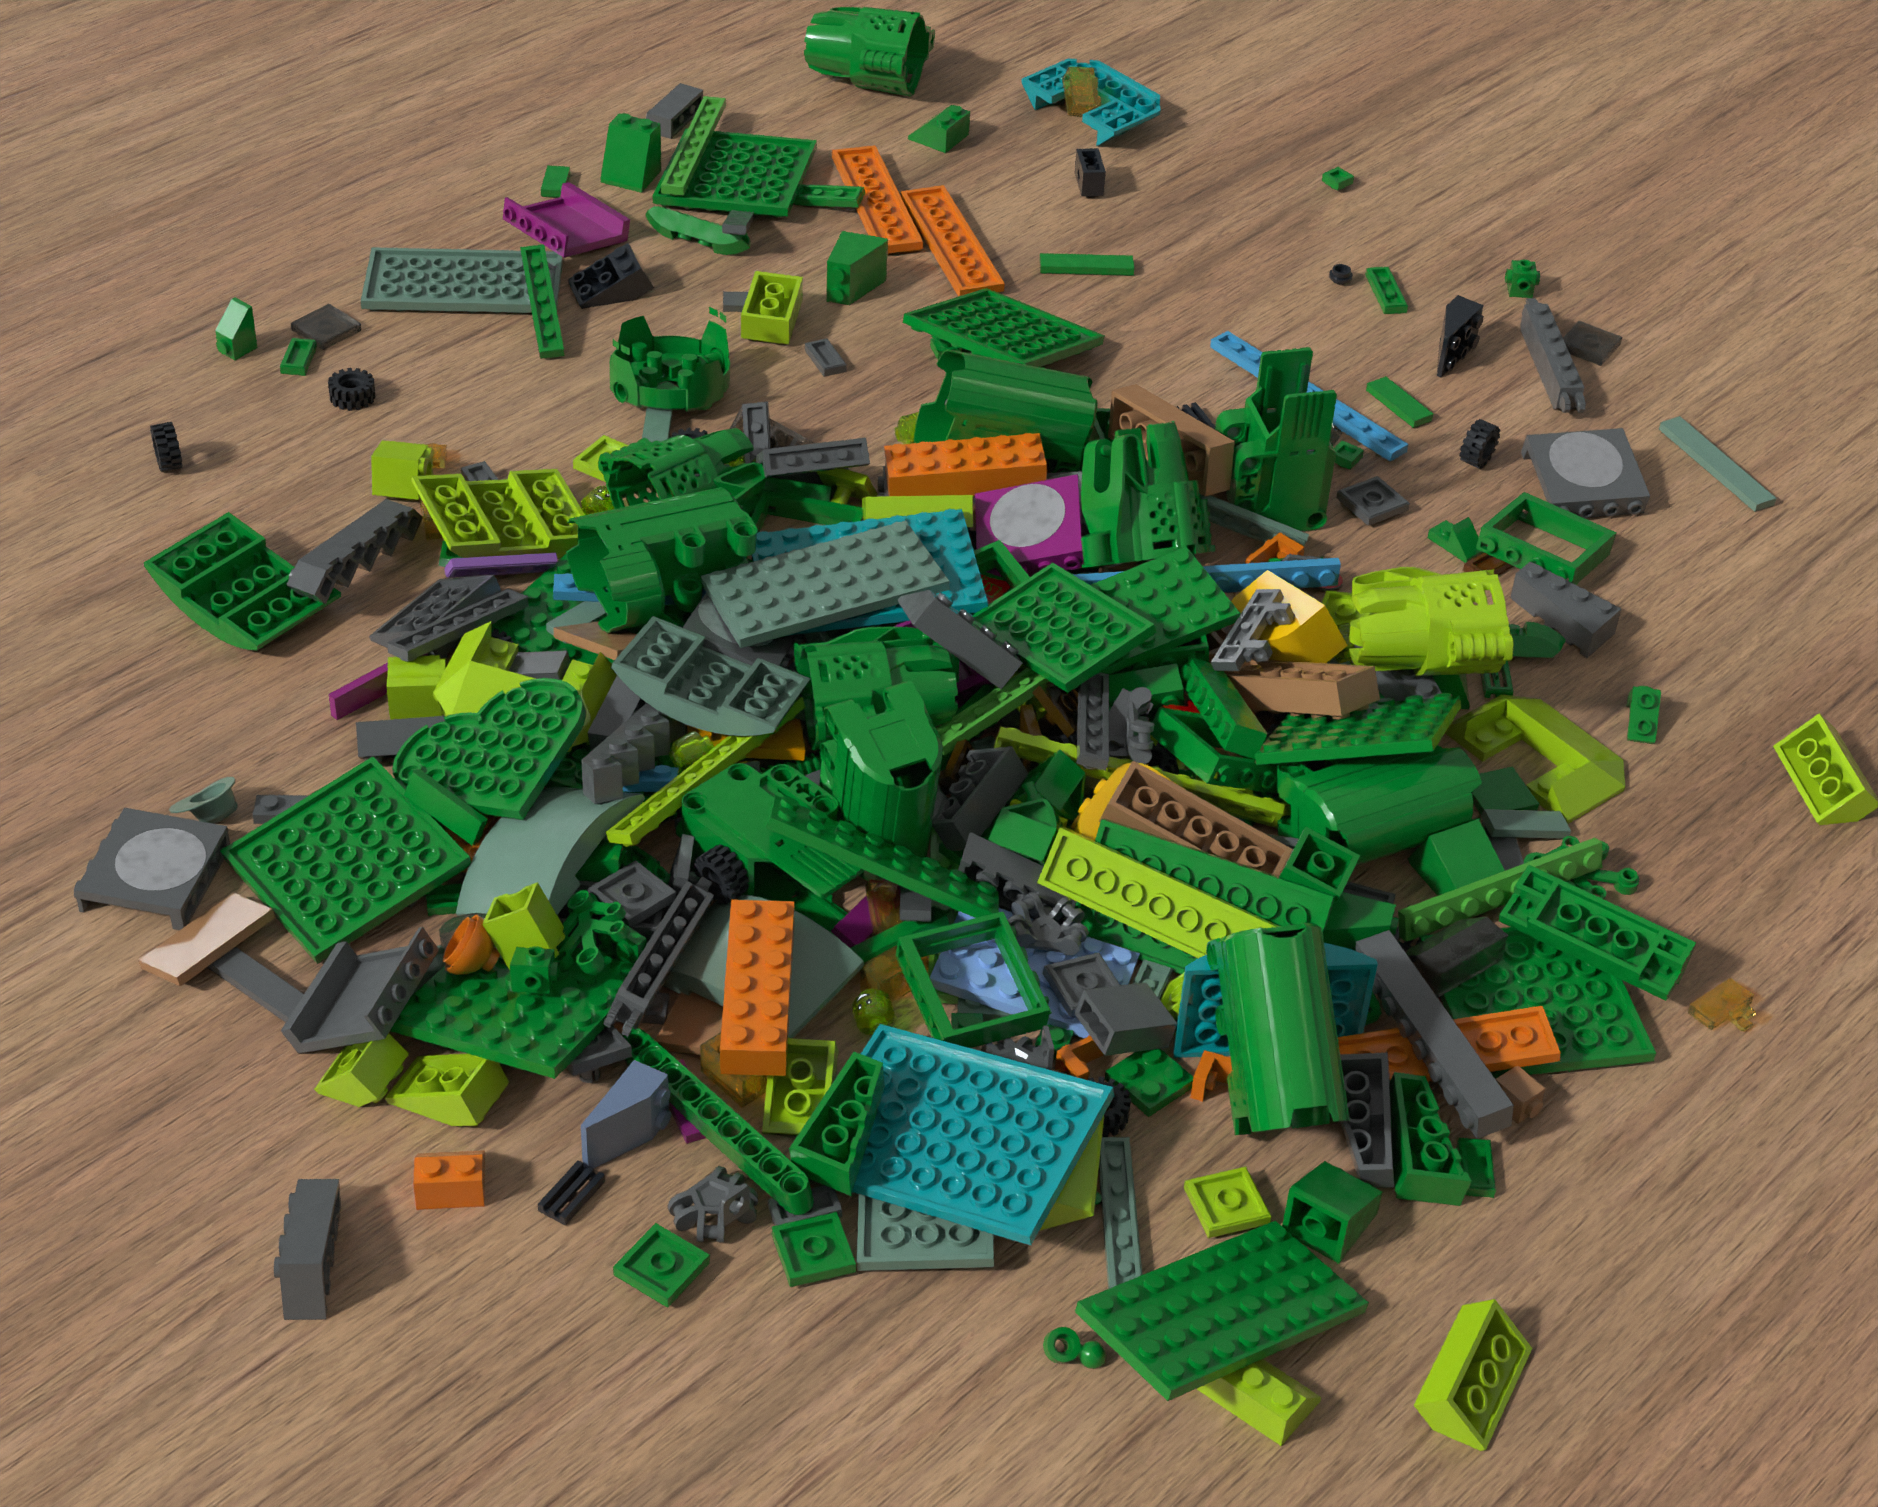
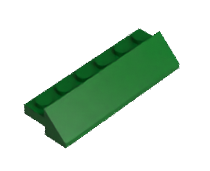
M1528 865L1514 886L1513 895L1499 915V922L1665 1001L1676 984L1679 985L1696 946V942L1531 865Z

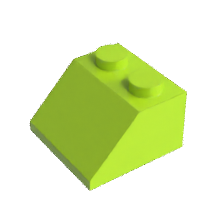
M389 1033L385 1039L346 1045L314 1090L320 1095L357 1107L370 1102L377 1103L387 1094L388 1089L386 1086L402 1072L404 1068L402 1063L409 1053Z

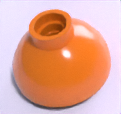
M474 915L472 918L467 917L458 926L443 955L446 971L455 975H465L476 972L480 968L489 972L494 967L500 953L482 925L484 918L479 915Z

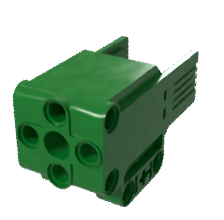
M1310 347L1263 352L1260 359L1256 391L1245 400L1244 408L1229 409L1221 412L1216 419L1215 425L1216 431L1235 441L1230 490L1226 491L1228 502L1299 531L1320 529L1326 524V512L1336 452L1330 443V435L1337 394L1334 390L1307 392L1313 351Z
M737 763L729 766L683 796L682 819L676 827V835L680 839L682 834L694 836L690 871L697 870L694 868L696 858L720 844L723 845V848L725 846L728 847L730 853L734 852L737 861L740 859L743 863L741 867L746 868L747 874L745 876L749 877V883H747L749 889L741 895L761 897L771 901H794L795 911L813 920L830 933H832L831 930L848 914L832 902V893L865 870L766 828L770 805L775 795L791 797L800 806L810 810L812 808L821 810L827 814L828 818L838 822V800L789 765H776L760 774L747 764Z

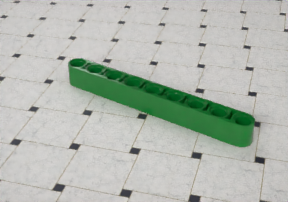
M640 1028L633 1029L628 1037L621 1034L632 1046V1057L625 1059L627 1066L629 1067L636 1060L668 1074V1089L671 1092L669 1103L787 1212L800 1215L808 1212L813 1207L814 1197L808 1177L802 1170L644 1030Z

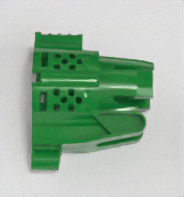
M872 7L831 8L830 11L819 12L813 15L810 23L819 25L808 26L804 43H806L804 56L809 68L823 75L850 78L852 84L858 88L909 97L915 94L924 63L929 59V52L934 48L935 29L931 30V26H926L924 17L920 13ZM908 74H912L910 83H906Z
M1175 421L1148 424L1146 426L1148 462L1145 455L1141 428L1115 431L1112 443L1108 439L1090 441L1086 445L1082 467L1081 506L1090 534L1081 537L1084 561L1082 568L1156 559L1184 547H1187L1192 554L1216 551L1215 545H1212L1211 524L1209 523V512L1207 509L1208 499H1200L1198 480L1189 481L1181 439ZM1164 542V548L1154 549L1153 543Z
M737 428L716 431L695 439L685 435H677L661 442L657 440L650 442L647 438H643L636 443L634 442L629 444V446L620 448V450H615L611 454L608 452L600 454L598 460V468L604 475L614 509L625 507L623 502L625 497L628 505L632 506L645 503L644 499L652 502L722 487L728 490L742 509L752 517L759 502L756 494L764 489L767 480L762 464L752 462L732 467L727 464L754 450L748 437Z
M867 627L856 629L828 642L800 645L794 643V658L797 672L811 678L808 686L802 693L805 704L806 728L809 743H812V750H820L822 742L834 739L825 721L824 707L852 699L855 704L859 703L866 718L880 714L887 709L883 698V689L909 680L914 683L921 695L934 727L952 720L953 716L957 713L958 704L955 702V696H958L955 672L933 671L953 668L949 653L943 647L933 646V639L918 628Z

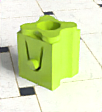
M382 440L371 456L372 495L419 500L420 496L411 482L412 476L434 475L433 448L425 444Z
M440 655L419 656L414 661H402L399 657H388L387 696L390 720L445 716V711L440 704H437L433 697V692L446 669V658L440 659Z
M538 882L528 885L514 894H503L495 897L482 924L509 970L516 947L529 948L539 946L543 949H554L556 958L559 955L556 947L565 939L563 933L564 926Z

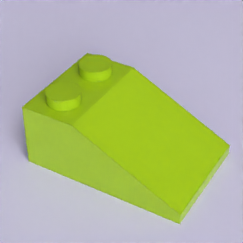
M788 1038L786 1076L767 1075L763 1134L798 1136L836 1079L838 1061L836 1041Z
M471 1054L417 1056L385 1099L388 1104L450 1126H475L483 1121L486 1113L494 1102L500 1098L509 1081L498 1062Z

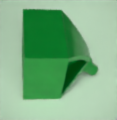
M1058 750L1028 773L1022 781L1021 787L1015 791L1006 807L1010 806V802L1014 799L1025 802L1027 797L1022 786L1027 782L1033 781L1038 794H1042L1043 798L1049 801L1058 816L1068 819L1066 827L1071 826L1080 814L1078 810L1083 803L1086 773L1062 750Z
M1030 781L1022 786L1027 797L1025 802L1001 809L988 841L1044 866L1059 828L1063 827V824L1049 801L1044 799L1042 794H1038L1034 782Z

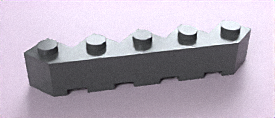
M385 499L300 558L295 568L289 574L287 586L299 595L326 604L335 583L349 588L357 568L370 572L379 552L392 557L400 537L413 541L423 517L414 508Z
M645 704L581 760L583 794L594 804L623 799V786L639 784L640 771L655 769V757L670 755V743L685 741V724L665 715L651 705Z

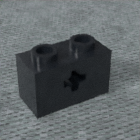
M1099 148L1076 149L1074 173L1081 196L1090 198L1104 196L1106 171Z

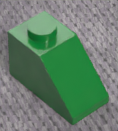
M236 297L231 299L215 330L218 351L233 360H237L258 348L252 306Z

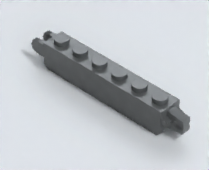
M1526 298V304L1522 310L1521 333L1553 409H1561L1563 413H1569L1570 409L1584 412L1586 407L1583 395L1585 387L1548 304L1538 303L1536 298Z
M701 877L696 885L686 881L618 990L604 1025L611 1027L616 1020L624 1023L621 1034L627 1037L633 1029L636 1030L710 907L715 896L708 892L712 885L711 881L704 877Z

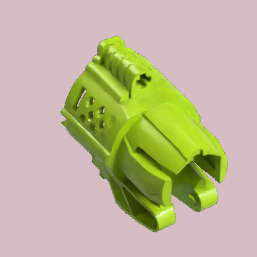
M1399 567L1374 571L1353 578L1351 601L1359 614L1377 613L1360 617L1350 622L1349 641L1354 645L1362 647L1349 649L1354 665L1375 666V671L1413 669L1416 676L1497 673L1506 661L1512 660L1513 638L1510 634L1503 590L1498 574H1494V569L1442 575L1418 567ZM1485 590H1490L1493 599V604L1488 605Z

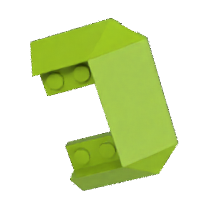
M491 622L464 633L433 692V697L437 704L442 706L445 716L467 712L477 713L488 700L502 690L506 694L511 689L521 687L520 682L536 679L509 671L518 654V644L491 637ZM599 652L594 665L572 659L562 681L571 684L577 690L586 710L584 726L571 747L586 743L587 746L590 745L587 733L617 676L611 668L612 663L601 652Z
M1499 695L1452 721L1445 734L1482 762L1516 742L1523 740L1555 764L1556 768L1533 780L1526 786L1539 805L1545 810L1561 811L1567 824L1620 794L1626 787L1623 759L1538 698Z

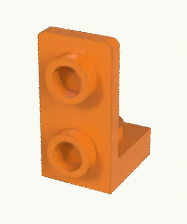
M1278 533L1272 539H1268L1256 552L1250 553L1245 560V564L1268 562L1270 558H1285L1288 554L1304 556L1305 547L1284 534Z
M1089 1035L1087 1038L1065 1045L1057 1051L1055 1070H1060V1073L1088 1080L1090 1072L1086 1063L1104 1054Z
M1204 1050L1193 1077L1190 1098L1203 1102L1207 1089L1213 1091L1216 1081L1227 1084V1076L1232 1071L1231 1058Z

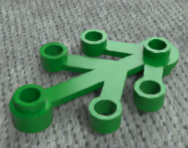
M1566 836L1563 838L1561 846L1546 854L1539 852L1528 854L1524 859V864L1568 848L1569 846L1567 845L1573 846L1580 842L1576 837ZM1602 841L1603 861L1608 856L1609 846ZM1624 868L1619 872L1598 869L1566 882L1591 894H1597L1605 900L1606 890L1598 885L1593 886L1586 879L1613 883L1616 891L1623 895L1634 894L1637 891L1640 879L1637 872L1631 868Z
M581 890L573 894L567 902L570 915L562 924L564 926L563 933L565 939L556 947L559 955L555 958V962L560 963L561 971L568 969L574 962L571 954L582 940L583 950L577 955L576 963L584 973L596 975L604 969L605 958L596 946L594 932L609 934L615 942L624 940L629 935V929L622 921L626 911L619 902H598L594 894ZM592 914L606 915L609 921L592 919ZM579 922L578 927L575 929V931H574V932L572 933V935L569 937L568 934H569V933L571 932V930L575 927V925Z

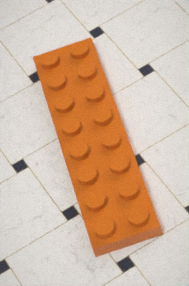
M876 145L832 150V159L844 185L859 186L865 189L866 194L859 207L855 208L868 235L887 238L888 255L896 252L922 250L923 241Z
M944 185L901 191V198L911 218L958 297L985 288L995 292H1004V281Z
M1543 1006L1453 1019L1490 1072L1512 1069L1517 1066L1525 1067L1560 1061L1561 1053ZM1398 1028L1338 1037L1340 1054L1388 1052L1390 1080L1393 1073L1397 1072L1425 1076L1428 1082L1432 1081L1427 1066L1423 1060L1417 1059L1413 1052L1412 1044L1407 1037L1403 1038Z

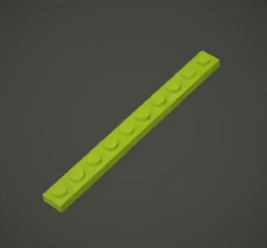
M803 697L797 699L773 733L752 736L729 735L606 831L609 843L623 844V846L638 844L642 837L650 831L657 829L662 821L677 812V809L682 806V798L686 793L729 766L743 760L746 754L762 745L766 738L777 733L779 728L786 722L793 720L795 715L805 708Z
M1000 727L994 748L1012 746L1019 758L1037 763H1042L1058 750H1062L1077 764V746L1074 744H1063L1052 741L1045 736H1033L1022 733L1016 728ZM1109 756L1106 771L1087 769L1083 765H1077L1086 773V776L1108 780L1118 767L1126 763H1132V760ZM1152 766V768L1185 790L1232 816L1276 828L1278 820L1283 815L1285 804L1276 802L1272 798H1260L1249 795L1243 790H1231L1219 785L1207 784L1191 779V777L1184 774L1176 775Z

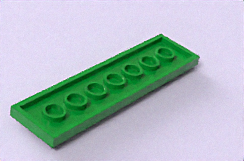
M775 795L770 805L767 829L974 918L999 912V891H996V888L985 881L975 882L960 870H948L940 866L932 858L918 857L904 846H893L884 842L880 836L874 833L865 834L858 831L849 822H837L828 818L827 814L815 808L810 810L800 806L791 797Z

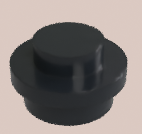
M1344 264L1334 265L1329 272V278L1338 285L1349 283L1353 277L1351 268Z

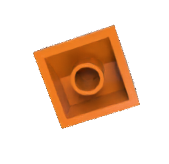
M485 1150L418 1153L414 1158L413 1181L416 1210L484 1207Z

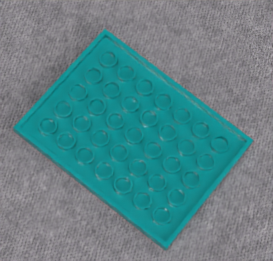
M947 509L932 513L921 512L915 515H896L890 518L866 519L857 522H840L832 525H814L807 528H787L782 531H762L757 533L756 551L752 554L753 562L906 520L948 578L950 590L941 593L953 601L951 606L957 611L963 608L969 613H976L988 607L986 593L962 509ZM897 604L790 635L910 621L901 605Z
M879 1024L861 1054L883 1062L885 1088L853 1192L1032 1245L1114 1097L1113 1087Z

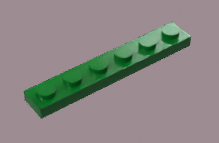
M543 244L520 247L539 357L543 359L565 356L545 246Z

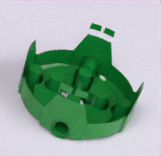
M709 307V313L718 317V310ZM720 312V319L726 323V316ZM640 316L622 322L618 342L613 339V346L617 349L612 353L609 361L610 390L621 403L626 402L638 408L647 407L660 410L685 409L686 412L706 410L723 398L724 393L729 388L730 359L726 329L709 320L702 339L684 336H653L645 317ZM669 381L678 382V387L670 383Z

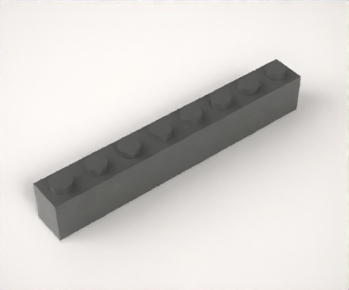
M1390 930L1357 941V952L1377 959L1378 966L1372 990L1373 994H1377L1382 1001L1386 1014L1394 1018L1403 1038L1407 1037L1412 1044L1413 1052L1417 1059L1423 1060L1432 1081L1438 1082L1441 1086L1448 1104L1454 1105L1459 1112L1463 1126L1470 1128L1476 1139L1512 1126L1514 1105Z

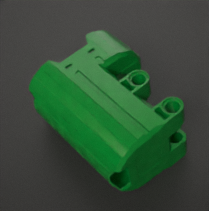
M950 349L944 350L938 359L937 366L944 370L946 374L935 402L921 404L914 432V443L1040 433L1045 459L1049 460L1051 473H1055L1060 469H1063L1061 472H1076L1078 470L1097 414L1098 402L1093 398L1090 391L1093 383L1090 377Z
M719 487L570 518L567 523H576L578 525V545L566 551L569 568L579 591L595 593L607 614L605 618L598 622V625L603 631L610 633L646 625L653 616L660 618L665 607V596L670 595L681 611L693 612L702 600L703 585L701 584V576L749 563L746 556H750L756 551L758 529L749 514L742 509L734 496L725 488Z
M909 680L884 688L883 698L887 709L883 713L867 718L859 703L855 704L852 699L824 707L825 721L834 739L820 744L823 759L821 762L819 786L838 800V822H849L858 831L865 834L874 833L888 844L893 846L901 845L908 848L912 854L918 857H927L942 763L943 744L914 683ZM867 871L858 875L862 879L873 883H880L884 879Z
M1439 745L1431 752L1328 759L1327 768L1314 772L1299 762L1279 763L1277 766V792L1280 798L1291 805V815L1283 816L1278 820V836L1299 839L1305 827H1308L1359 854L1360 857L1356 864L1358 866L1421 845L1430 835L1477 819L1480 821V818L1472 819L1473 797L1471 792L1482 784L1481 777L1476 766L1460 747L1442 748Z
M1315 923L1256 928L1232 933L1228 936L1209 941L1206 947L1207 961L1211 971L1218 970L1223 1001V1005L1217 1006L1215 1011L1216 1026L1221 1036L1227 1035L1232 1065V1071L1227 1076L1235 1136L1251 1134V1130L1252 1132L1288 1127L1294 1129L1330 1124V1114L1334 1122L1348 1121L1349 1113L1322 928Z

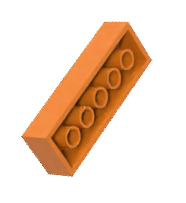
M1025 433L1023 435L1011 436L1000 435L986 438L974 437L962 440L949 439L937 442L884 446L885 474L889 496H975L976 493L1047 480V464L1040 433Z
M731 900L720 1041L721 1074L786 1076L795 926L794 901Z

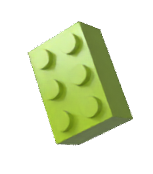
M755 271L741 313V338L789 345L803 301V277Z

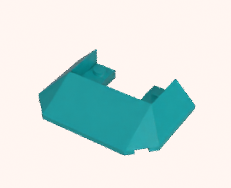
M1068 58L1021 80L1034 110L1056 103L1066 97L1090 110L1083 114L1082 122L1098 131L1096 146L1159 116L1161 111L1160 95L1099 60H1090L1088 64L1077 63V59Z

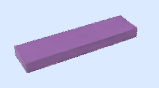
M556 553L452 558L444 569L445 575L448 578L540 573L553 568L558 561Z

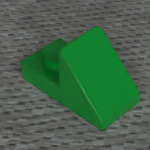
M1469 517L1456 524L1445 520L1429 529L1427 537L1429 540L1464 563L1484 553L1476 549L1479 537Z

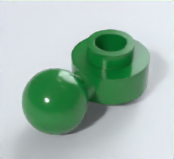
M1068 1327L1053 1329L1044 1338V1353L1054 1363H1067L1077 1357L1085 1367L1097 1369L1106 1360V1350L1101 1343L1088 1341L1080 1344V1339L1076 1332ZM1057 1340L1063 1342V1352H1059L1056 1349L1055 1343Z

